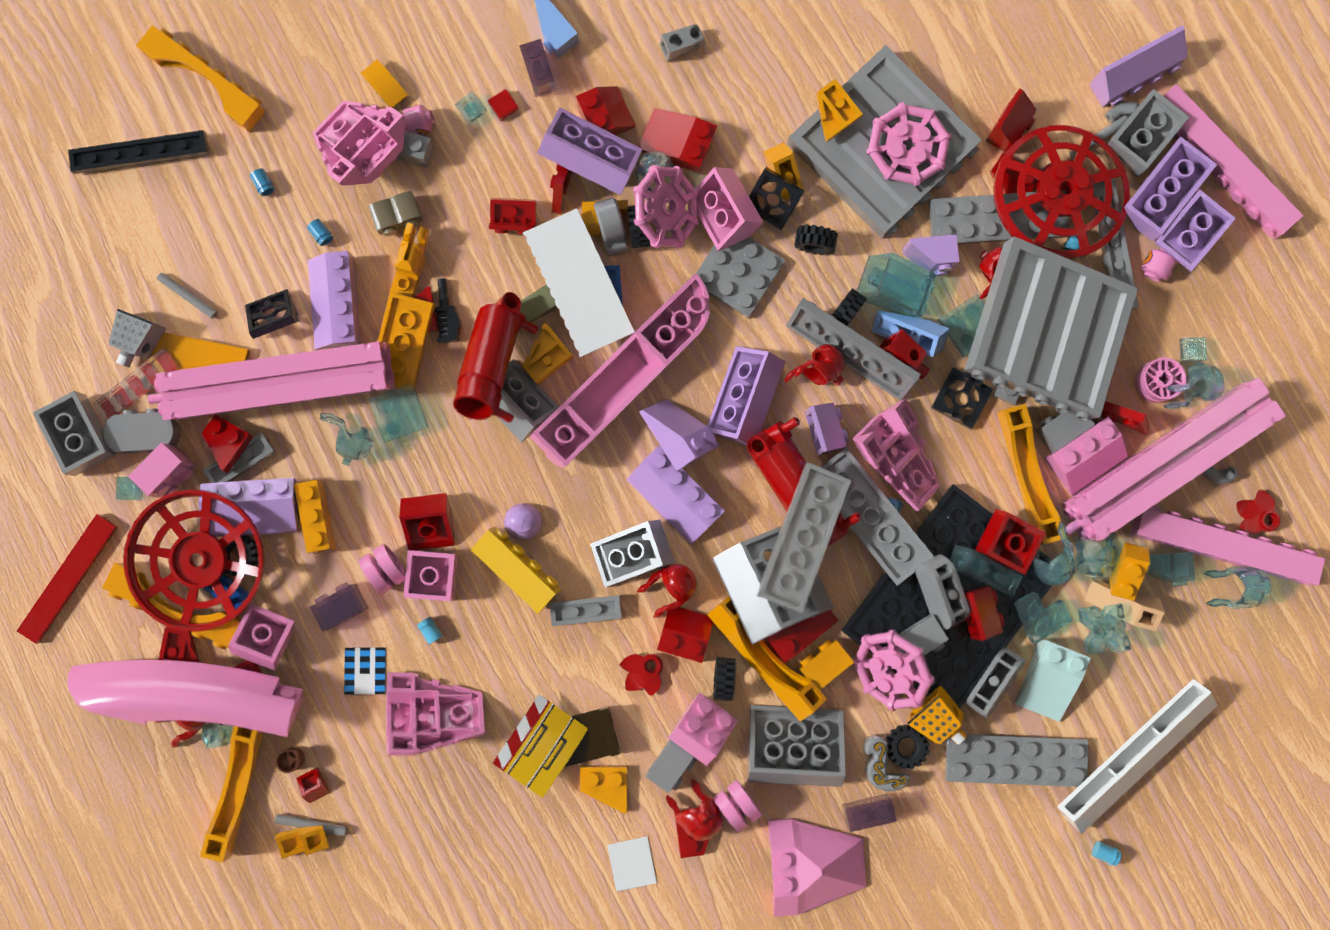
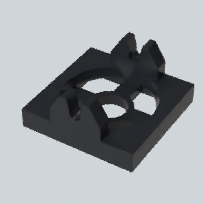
M766 167L749 197L760 217L782 230L795 211L805 190ZM769 182L778 183L775 190L771 191L763 189L762 186ZM784 187L790 194V205L782 200L781 192ZM769 194H776L778 196V205L768 203L767 197ZM758 195L764 198L766 205L764 209L761 208L758 202ZM778 207L785 211L780 215L769 214L772 209Z
M288 289L245 305L249 334L252 339L300 321ZM274 309L272 313L264 315L267 310ZM286 310L283 317L274 318L278 312ZM264 319L267 320V323L259 325L258 320Z
M953 367L937 394L931 409L971 430L989 399L993 388L983 384V380L972 377L971 373H963ZM956 382H966L962 390L954 391L949 388L950 385ZM972 386L978 392V403L971 400L969 392ZM957 393H964L967 396L968 400L965 405H958L956 403L955 396ZM945 395L952 398L953 408L947 407ZM966 406L974 410L968 415L958 413L960 408Z

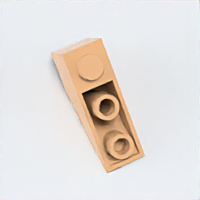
M1093 579L1084 598L1085 601L1134 626L1155 632L1165 613L1160 598L1139 592L1134 601L1110 595V584Z

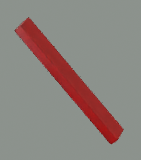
M100 514L95 515L17 629L18 633L35 644L40 643L117 530V525Z

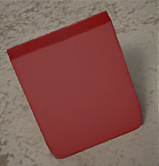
M318 767L296 778L301 796L308 803H312L330 793Z

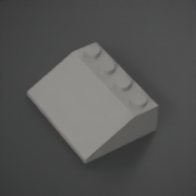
M750 706L748 782L842 787L845 779L844 710L817 709L813 714L799 721L788 707Z

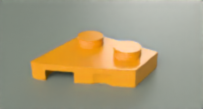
M836 79L817 91L816 97L826 142H829L862 118L863 113Z

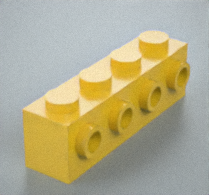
M496 526L488 529L470 550L537 614L540 613L562 590L558 586L559 583L552 576H547L541 570L542 567L537 561L530 560L520 545L510 541L508 534L503 529Z

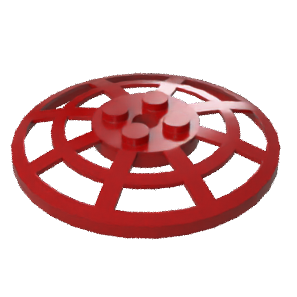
M1050 125L1025 134L1006 151L998 165L994 178L993 193L995 207L1004 228L1010 236L1022 239L1069 260L1085 257L1110 242L1118 233L1127 215L1124 207L1130 200V189L1126 170L1120 158L1101 138L1078 127ZM1047 132H1073L1082 135L1083 139L1080 145L1068 142L1052 143ZM1038 136L1043 147L1035 151L1024 164L1011 160L1013 154L1022 144ZM1092 141L1107 152L1117 168L1107 170L1100 158L1089 150ZM1069 149L1077 151L1073 162L1061 161L1056 150ZM1047 153L1052 163L1045 171L1031 167L1035 160ZM1086 156L1096 164L1100 173L1090 175L1082 167ZM1006 168L1020 172L1017 182L1019 199L1005 205L1003 180ZM1027 175L1038 180L1037 193L1026 196L1025 192ZM1121 177L1124 190V202L1121 213L1110 206L1113 193L1111 179ZM1105 182L1106 193L1104 202L1093 196V184ZM1060 184L1068 185L1070 194H1063L1060 190ZM1040 202L1043 208L1049 212L1045 222L1034 213L1030 205ZM1090 205L1100 211L1092 221L1084 225L1081 215L1082 210ZM1021 208L1023 209L1029 220L1041 229L1035 241L1029 239L1018 229L1009 213ZM1105 215L1116 222L1112 230L1104 238L1089 246L1086 232L1097 226ZM1072 216L1075 228L1063 229L1055 227L1054 224L1058 217ZM1049 233L1063 237L1077 235L1080 249L1061 251L1050 249L1043 245Z
M195 489L164 495L145 508L134 521L127 535L123 555L124 574L128 588L143 611L167 627L190 632L206 631L225 625L246 610L260 588L265 564L264 548L259 531L248 514L234 501L221 494ZM202 497L201 511H187L174 516L165 506L181 498ZM212 499L230 506L241 515L244 521L234 528L225 518L211 513ZM157 511L166 523L156 533L151 546L137 544L143 526ZM189 518H201L199 531L187 533L179 523ZM213 520L221 524L229 533L221 539L210 534V521ZM249 528L254 535L258 548V567L246 564V549L241 535ZM172 529L178 539L174 542L171 549L161 548L160 544L164 536ZM234 540L239 551V562L227 560L225 547ZM135 553L149 555L150 571L156 583L144 591L139 585L135 571ZM196 553L203 557L201 566H197L193 562V557ZM158 557L169 559V567L172 573L165 578L161 577ZM225 570L236 571L237 576L228 590H225L219 579ZM244 574L256 576L255 584L250 594L235 609L230 596L240 586ZM178 581L189 587L187 599L176 595L169 589V586ZM210 585L218 596L208 601H197L199 588ZM162 592L169 600L184 607L181 620L173 619L162 613L149 599ZM221 603L227 616L212 622L190 623L194 609L210 608Z

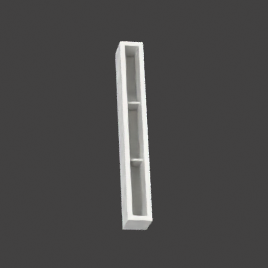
M1191 680L1057 806L1065 819L1082 834L1217 707L1212 693L1196 680Z

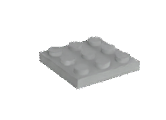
M748 237L721 251H718L714 245L696 273L704 282L708 294L746 318H749L785 260Z

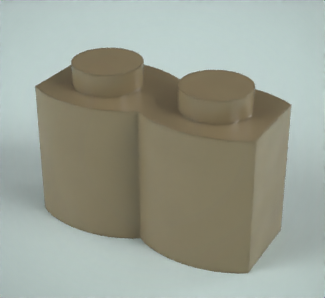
M412 191L400 193L368 206L376 231L380 235L392 236L397 233L398 229L406 228L407 223L417 227L418 223L423 221Z

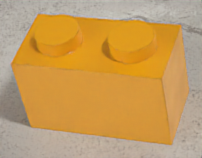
M1127 542L1124 543L1109 580L1110 595L1131 601L1135 600L1150 564L1148 548Z
M827 639L818 646L819 652L814 656L809 654L800 661L801 666L798 669L819 690L854 663L835 639L832 641Z

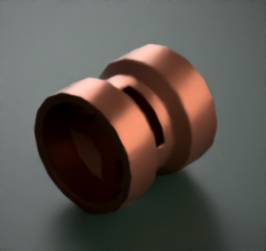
M290 747L277 755L275 763L279 771L291 773L303 766L305 755L300 748Z

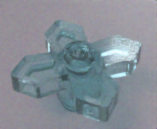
M1121 603L1105 605L1102 612L1095 606L1078 609L1080 623L1091 630L1084 639L1086 654L1102 653L1106 645L1113 652L1131 650L1129 636L1124 633L1126 624L1123 620L1125 616Z

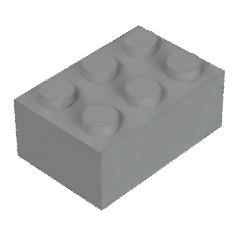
M73 391L33 412L63 474L77 476L116 455L115 451L111 450L105 443L103 437L104 429L86 394Z

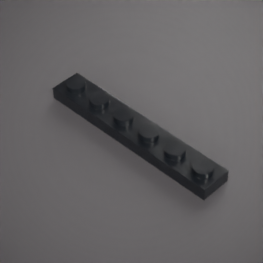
M199 130L69 149L68 154L70 171L73 174L209 155L206 132Z

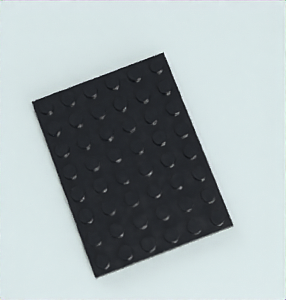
M951 484L915 533L934 557L943 555L951 561L956 568L963 592L984 586H990L991 590H995L998 598L996 608L1004 619L1003 633L985 640L971 639L966 620L949 629L942 628L949 639L944 642L945 647L938 652L933 653L930 651L924 655L929 672L934 677V683L930 685L925 697H928L941 685L960 709L996 655L1004 646L1007 647L1064 571V568L1038 549L1024 575L975 551L993 514L956 485ZM885 571L840 631L861 645V638L865 634L875 635L887 633L890 630L897 631V634L930 615L916 572L897 586ZM887 642L879 643L881 647L888 646ZM869 649L868 652L871 655H874V653ZM890 666V669H891L893 672L897 673V670H896V669H892V667ZM914 681L913 687L918 690L920 683Z

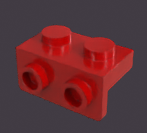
M490 199V230L501 234L508 233V230H516L518 234H523V232L536 227V200Z

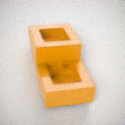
M378 59L360 72L362 77L388 107L393 108L408 95Z
M323 825L302 827L275 834L281 859L305 852L307 856L329 848Z

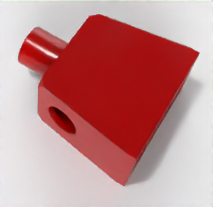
M900 329L884 339L879 345V348L893 354L896 359L911 366L916 372L921 374L920 379H923L929 373L930 368L922 363L927 355L926 351L904 330Z

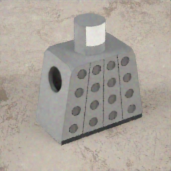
M117 309L109 339L110 346L121 350L116 363L130 368L134 356L148 359L165 332L166 327Z

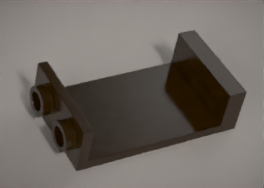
M609 706L571 716L587 727L588 730L564 767L608 755L611 757L620 755V748Z

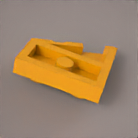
M544 323L542 332L538 340L534 342L531 353L523 364V368L534 382L539 385L574 357L549 325Z
M580 766V792L622 813H627V766Z

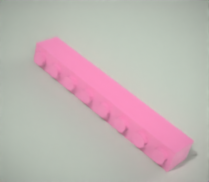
M1177 84L1163 96L1189 116L1188 120L1174 135V138L1179 139V137H1182L1217 164L1211 172L1215 177L1216 183L1224 187L1231 194V198L1246 210L1247 215L1262 226V230L1266 235L1271 236L1273 239L1281 236L1303 216Z
M1152 506L1134 518L1130 532L1131 536L1307 586H1319L1325 558L1318 557L1317 552L1302 549V552L1294 550L1295 546L1286 543L1275 545L1272 544V540L1269 538L1257 537V539L1249 537L1250 534L1247 532L1235 530V533L1226 531L1227 527L1219 524L1208 526L1204 524L1205 521L1202 519L1190 518V520L1182 518V514L1168 511V514L1159 512L1160 508Z

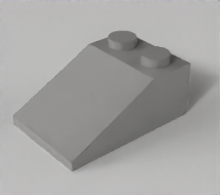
M1153 89L1107 144L1117 154L1122 164L1136 176H1139L1152 164L1188 120L1189 116Z
M660 519L644 522L590 544L604 587L624 582L675 563Z

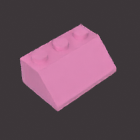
M714 167L696 187L698 190L697 214L718 251L750 237L763 223L734 169Z
M1109 416L1100 419L1086 432L1058 451L1052 452L1045 457V460L1070 495L1075 494L1128 457L1122 434Z

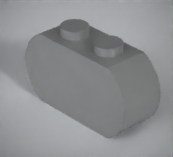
M146 409V413H138L137 410H124L123 414L113 415L108 419L104 426L103 437L107 446L115 452L123 454L152 452L161 442L176 446L181 437V429L177 420H163L158 409Z
M937 555L918 565L916 575L930 615H934L939 625L943 629H949L968 619L970 609L956 568L951 561L943 555Z
M1004 646L971 692L966 705L983 717L988 718L1022 670L1026 659Z

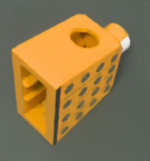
M940 685L923 700V706L914 708L909 713L907 724L936 744H941L949 737L959 745L967 736L960 728L963 723L964 714Z

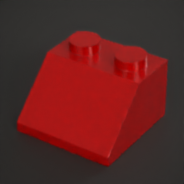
M618 86L595 87L576 95L577 106L584 120L616 136L636 128Z
M1018 89L985 140L1005 153L1022 137L1021 135L1025 130L1029 131L1036 121L1033 116L1037 109L1024 90Z
M447 493L401 499L399 518L408 550L414 551L455 545L452 513Z
M996 509L975 551L1025 575L1046 532L1007 511Z
M984 586L965 591L964 594L970 609V616L966 619L971 639L985 640L1003 633L1004 619L996 608L998 598L995 590H991L990 586Z
M681 607L674 611H668L657 650L702 663L713 621L708 615Z

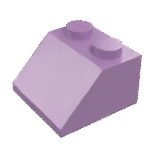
M957 234L910 238L902 249L903 255L925 273L934 274L936 277L948 275V272L953 270L960 262Z
M834 402L811 406L806 410L805 416L817 456L847 447L846 443L849 442L848 435L845 429H841L839 421L842 420V415L839 407L835 408Z

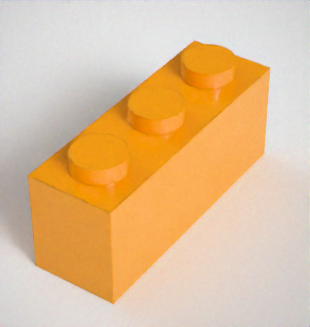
M312 480L294 484L306 552L315 554L336 549L324 482Z

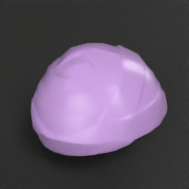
M527 503L512 506L507 511L504 519V527L507 533L517 540H527L534 537L542 526L540 512Z

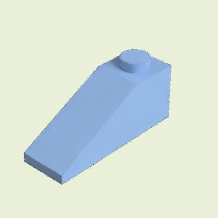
M534 0L544 39L543 46L550 54L554 53L559 58L579 42L578 33L550 0Z
M878 310L872 332L887 338L902 329L926 351L928 356L934 357L944 349L950 328L930 320Z

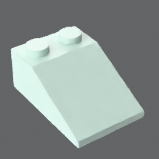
M1039 639L1015 704L1060 722L1083 680L1091 658L1050 641Z

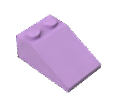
M1199 189L1164 233L1158 237L1155 244L1191 272L1236 218Z
M668 399L639 412L676 471L701 459L719 446L714 434L706 425Z

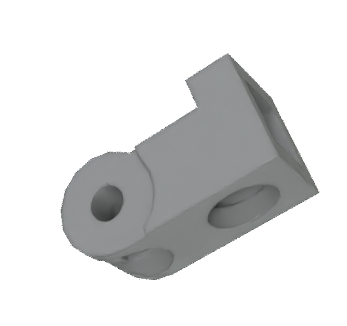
M694 24L662 34L659 45L666 61L669 62L675 60L677 56L688 53V51L701 48L705 45L706 41L699 25Z

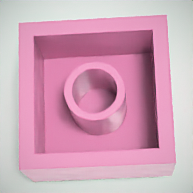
M161 442L128 477L147 496L161 498L164 495L176 492L177 486L193 475V470L197 465L178 447Z
M408 550L403 597L455 601L459 555Z
M250 603L229 644L230 653L275 671L295 631V621Z
M699 693L689 704L668 738L707 766L717 756L738 719Z

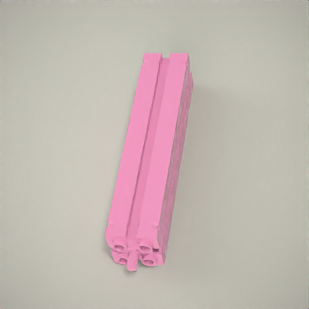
M372 342L156 373L154 386L158 394L148 395V402L150 404L158 403V411L163 420H177L396 389L394 372L390 362L392 361L390 345L386 342Z
M1259 377L1238 384L1231 391L1225 393L1073 495V497L1061 503L1066 518L1070 521L1074 519L1073 522L1063 528L1065 534L1069 536L1076 531L1079 537L1087 542L1105 539L1110 533L1120 529L1274 425L1275 422L1286 417L1277 402L1269 398L1267 394L1270 392Z

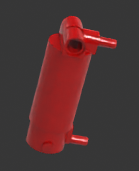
M505 293L495 304L484 305L477 313L458 375V387L453 400V408L466 418L486 420L492 415L508 423H511L514 419L513 414L499 408L502 398L501 391L518 331L521 328L531 334H536L538 331V326L525 320L526 315L520 312L521 300L515 293Z
M793 417L786 423L779 421L751 437L747 443V448L753 457V461L786 512H788L804 466L807 463L791 439L793 435L790 431L800 425V420L797 417ZM839 512L827 547L844 537L848 533L849 527L861 521V515L856 512L844 519Z

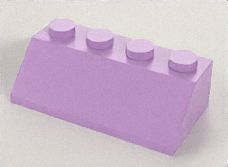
M1180 26L1104 67L1089 84L1101 106L1104 107L1108 104L1114 106L1121 102L1126 94L1130 93L1132 96L1141 91L1143 85L1148 82L1152 85L1161 80L1163 74L1167 72L1173 74L1181 69V63L1188 57L1184 27Z
M559 107L545 133L537 154L621 195L642 149Z
M1179 137L1124 207L1134 228L1151 241L1161 236L1217 164L1185 139Z
M349 251L323 253L308 260L315 350L361 344L354 256Z
M736 346L708 422V429L716 436L747 445L751 437L761 432L786 361L768 351Z
M660 446L654 449L626 479L691 545L725 512L683 469L676 471Z
M294 478L202 483L200 485V490L221 494L239 505L253 520L259 534L298 532L299 510L294 484H297ZM199 497L198 506L199 511H201L202 497ZM212 499L211 513L225 518L234 528L244 521L241 515L230 506ZM213 520L210 521V534L216 537H223L229 533L221 524ZM249 528L242 535H253Z

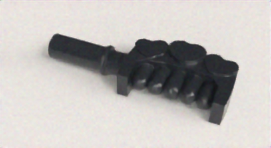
M440 278L437 279L440 307H435L434 309L438 316L437 321L439 322L438 332L440 334L437 342H458L461 320L458 318L456 308L453 305L449 306L447 279Z

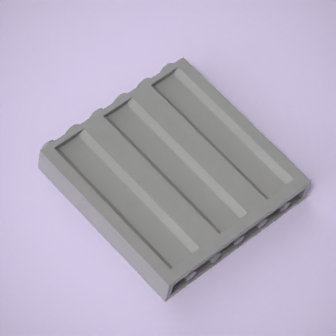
M887 45L877 52L842 86L863 113L862 118L832 140L826 142L818 109L789 136L787 142L797 155L881 239L886 234L891 236L899 228L898 223L902 219L907 221L915 213L913 208L918 203L923 205L932 196L930 192L934 188L939 190L948 181L945 177L949 173L953 175L957 173L963 166L961 162L966 157L971 159L980 150L977 146L982 141ZM904 102L905 105L929 110L931 108L934 109V113L946 131L951 133L952 136L945 161L946 168L921 182L920 186L891 179L885 180L883 178L884 175L871 156L867 155L866 151L870 144L873 120L897 107L898 103ZM907 115L908 121L921 123L923 120L921 117ZM899 116L887 123V125L893 128L900 122ZM928 122L925 127L930 130L931 136H938L930 122ZM882 132L879 146H885L887 135ZM911 140L903 142L907 150L915 147ZM933 144L931 155L936 158L939 144ZM886 153L881 154L890 167L892 162L889 155L887 156ZM928 162L920 164L917 167L918 172L920 173L931 165ZM900 167L895 169V171L911 174L910 169Z
M1012 237L1003 244L964 371L972 373L971 376L976 379L992 381V384L996 387L1012 389L1016 395L1032 397L1038 404H1049L1054 406L1055 410L1059 412L1072 413L1081 421H1090L1091 419L1098 418L1102 413L1138 288L1022 239Z

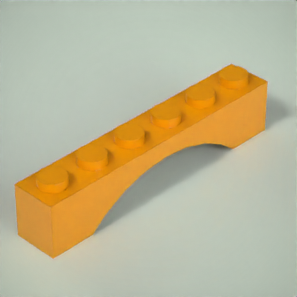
M152 25L136 44V47L160 67L187 69L206 78L216 88L222 100L224 112L231 120L247 132H250L266 112L260 105L262 101L252 93L249 96L243 92L244 88L233 80L230 83L226 80V75L217 67L211 69L207 66L209 62L199 54L196 56L191 54V49L182 41L176 43L172 40L174 36L166 29L161 28L159 30Z
M1022 404L998 412L997 415L1029 523L1046 532L1041 545L1065 539L1066 536L1060 516L1052 503L1040 471L1034 445L1033 426L1027 406Z
M114 562L102 588L109 591L108 595L118 600L124 598L130 601V606L142 610L128 588L123 563ZM135 569L141 589L144 591L151 587L144 572ZM158 594L149 599L162 613L173 619L181 620L183 611L166 603ZM226 612L209 615L193 614L190 623L212 622L227 616ZM236 617L225 625L206 631L192 632V635L203 640L205 638L213 640L212 644L225 650L226 647L229 648V644L242 619Z
M727 596L707 614L799 721L813 714L827 700L811 680L802 677L781 662L763 640L754 644L751 643L730 596Z
M240 726L233 727L227 773L215 813L205 834L200 853L201 858L223 863L232 857L264 734L262 731Z

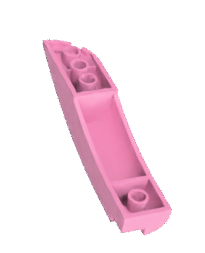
M697 273L639 327L592 376L531 434L530 438L546 453L545 456L561 468H565L701 333L710 313L709 294L704 282Z
M123 660L72 666L68 675V690L74 697V701L83 709L92 713L145 725L147 721H200L240 726L287 737L302 703L303 689L280 684V677L232 667L185 661Z

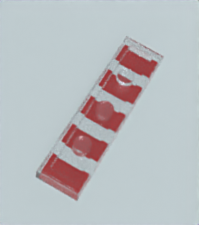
M162 348L95 401L93 406L103 420L107 422L110 417L121 414L154 388L156 373L175 371L179 366L167 349Z

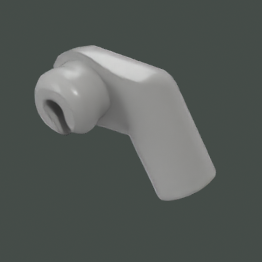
M1120 102L1105 114V118L1112 123L1122 114L1130 116L1139 104L1136 102Z
M1211 466L1203 472L1205 476L1218 485L1231 483L1238 477V471L1234 467L1217 470Z

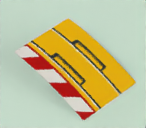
M539 694L494 759L493 764L543 798L570 759L588 728Z

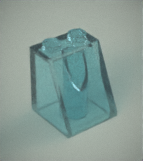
M895 253L868 256L856 291L867 298L865 303L896 314L918 318L922 317L927 309V301L934 288L936 274Z

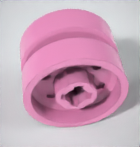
M1158 358L1143 365L1137 371L1134 379L1135 389L1144 400L1151 403H1160L1178 396L1183 391L1186 385V374L1183 367L1174 359Z
M385 543L373 550L375 557L368 553L359 559V564L374 588L382 595L393 588L392 582L398 585L405 580L406 576L404 567Z
M735 780L727 786L731 797L722 790L713 799L734 829L740 833L748 827L744 816H747L754 822L762 816V813L739 781Z

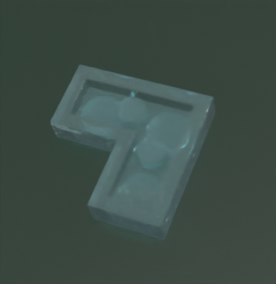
M1032 591L1014 603L1028 638L1034 644H1037L1072 622L1065 602L1060 599L1044 609L1038 593Z

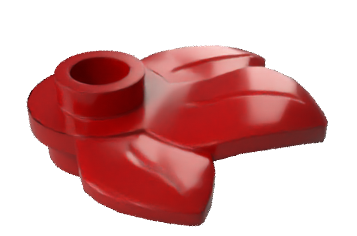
M1258 490L1254 501L1241 500L1236 503L1237 512L1244 519L1239 526L1242 531L1249 534H1257L1261 531L1272 532L1279 527L1280 516L1275 511V501L1266 491ZM1266 516L1270 519L1268 525L1264 522Z
M632 654L620 662V667L629 672L625 681V689L627 691H637L644 688L647 694L652 696L659 690L661 686L659 674L663 670V662L659 656L648 654L643 657L638 654ZM648 662H655L656 668L654 670L648 669Z

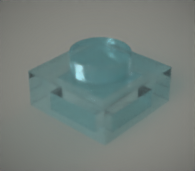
M473 91L454 104L455 108L469 125L487 112Z
M1206 337L1181 338V362L1207 360Z
M117 477L116 500L142 501L143 491L129 477Z

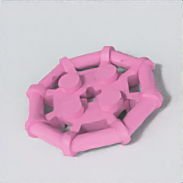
M904 102L898 103L897 107L873 120L870 144L866 151L867 155L871 156L884 175L883 178L885 180L891 179L920 186L921 182L946 168L945 161L952 136L951 133L946 131L934 113V109L931 108L929 110L905 105ZM907 115L921 117L923 120L921 123L908 121ZM899 116L900 122L893 128H890L887 123ZM928 122H930L938 136H931L930 130L925 127ZM881 132L887 135L885 146H879ZM911 140L915 147L907 150L903 142ZM933 144H939L937 158L931 155ZM886 153L887 156L889 155L892 162L890 167L881 154ZM928 162L931 165L920 173L918 172L917 167L920 164ZM896 167L910 169L911 174L895 171Z
M652 165L640 184L634 187L633 190L635 194L636 215L634 223L647 236L652 247H675L679 249L684 246L686 238L694 227H697L699 224V220H697L698 190L693 188L683 174V169L679 166L673 168ZM664 176L671 178L670 184L665 183ZM654 181L656 186L653 188V190H647L651 183ZM668 202H669V204H670V205L668 206V208H669L670 211H667V210H666V203H668ZM685 204H688V210L685 211ZM649 221H652L657 228L656 232L648 224ZM666 231H671L672 237H665Z
M894 630L875 635L865 634L861 638L862 643L856 657L852 659L854 661L852 665L856 667L864 687L863 692L870 694L886 705L890 711L909 707L920 708L923 706V700L930 685L934 683V677L930 674L922 654L923 649L911 644ZM885 642L888 643L887 647H881L879 644ZM902 648L906 653L903 654L899 650ZM869 649L874 653L871 659L866 658ZM890 666L892 667V669H896V670H897V673H896V674H894V673L890 670ZM866 668H870L874 681L871 682ZM914 681L920 683L918 690L913 687ZM899 693H906L909 698L899 699Z

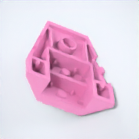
M342 101L313 132L318 149L322 152L323 162L327 165L328 175L341 186L372 183L403 150L406 118L392 107L382 109L377 105L367 107L363 103Z
M905 398L874 416L853 440L864 459L918 511L937 491L940 484L931 459L927 460L923 449L926 443L924 438L920 439L916 425H919L917 417Z
M388 672L386 693V751L388 756H413L485 734L482 692L457 685L453 687L440 684L439 680L432 679V681L419 678L418 674Z
M795 819L768 820L774 916L799 915L866 887L863 838L799 822Z

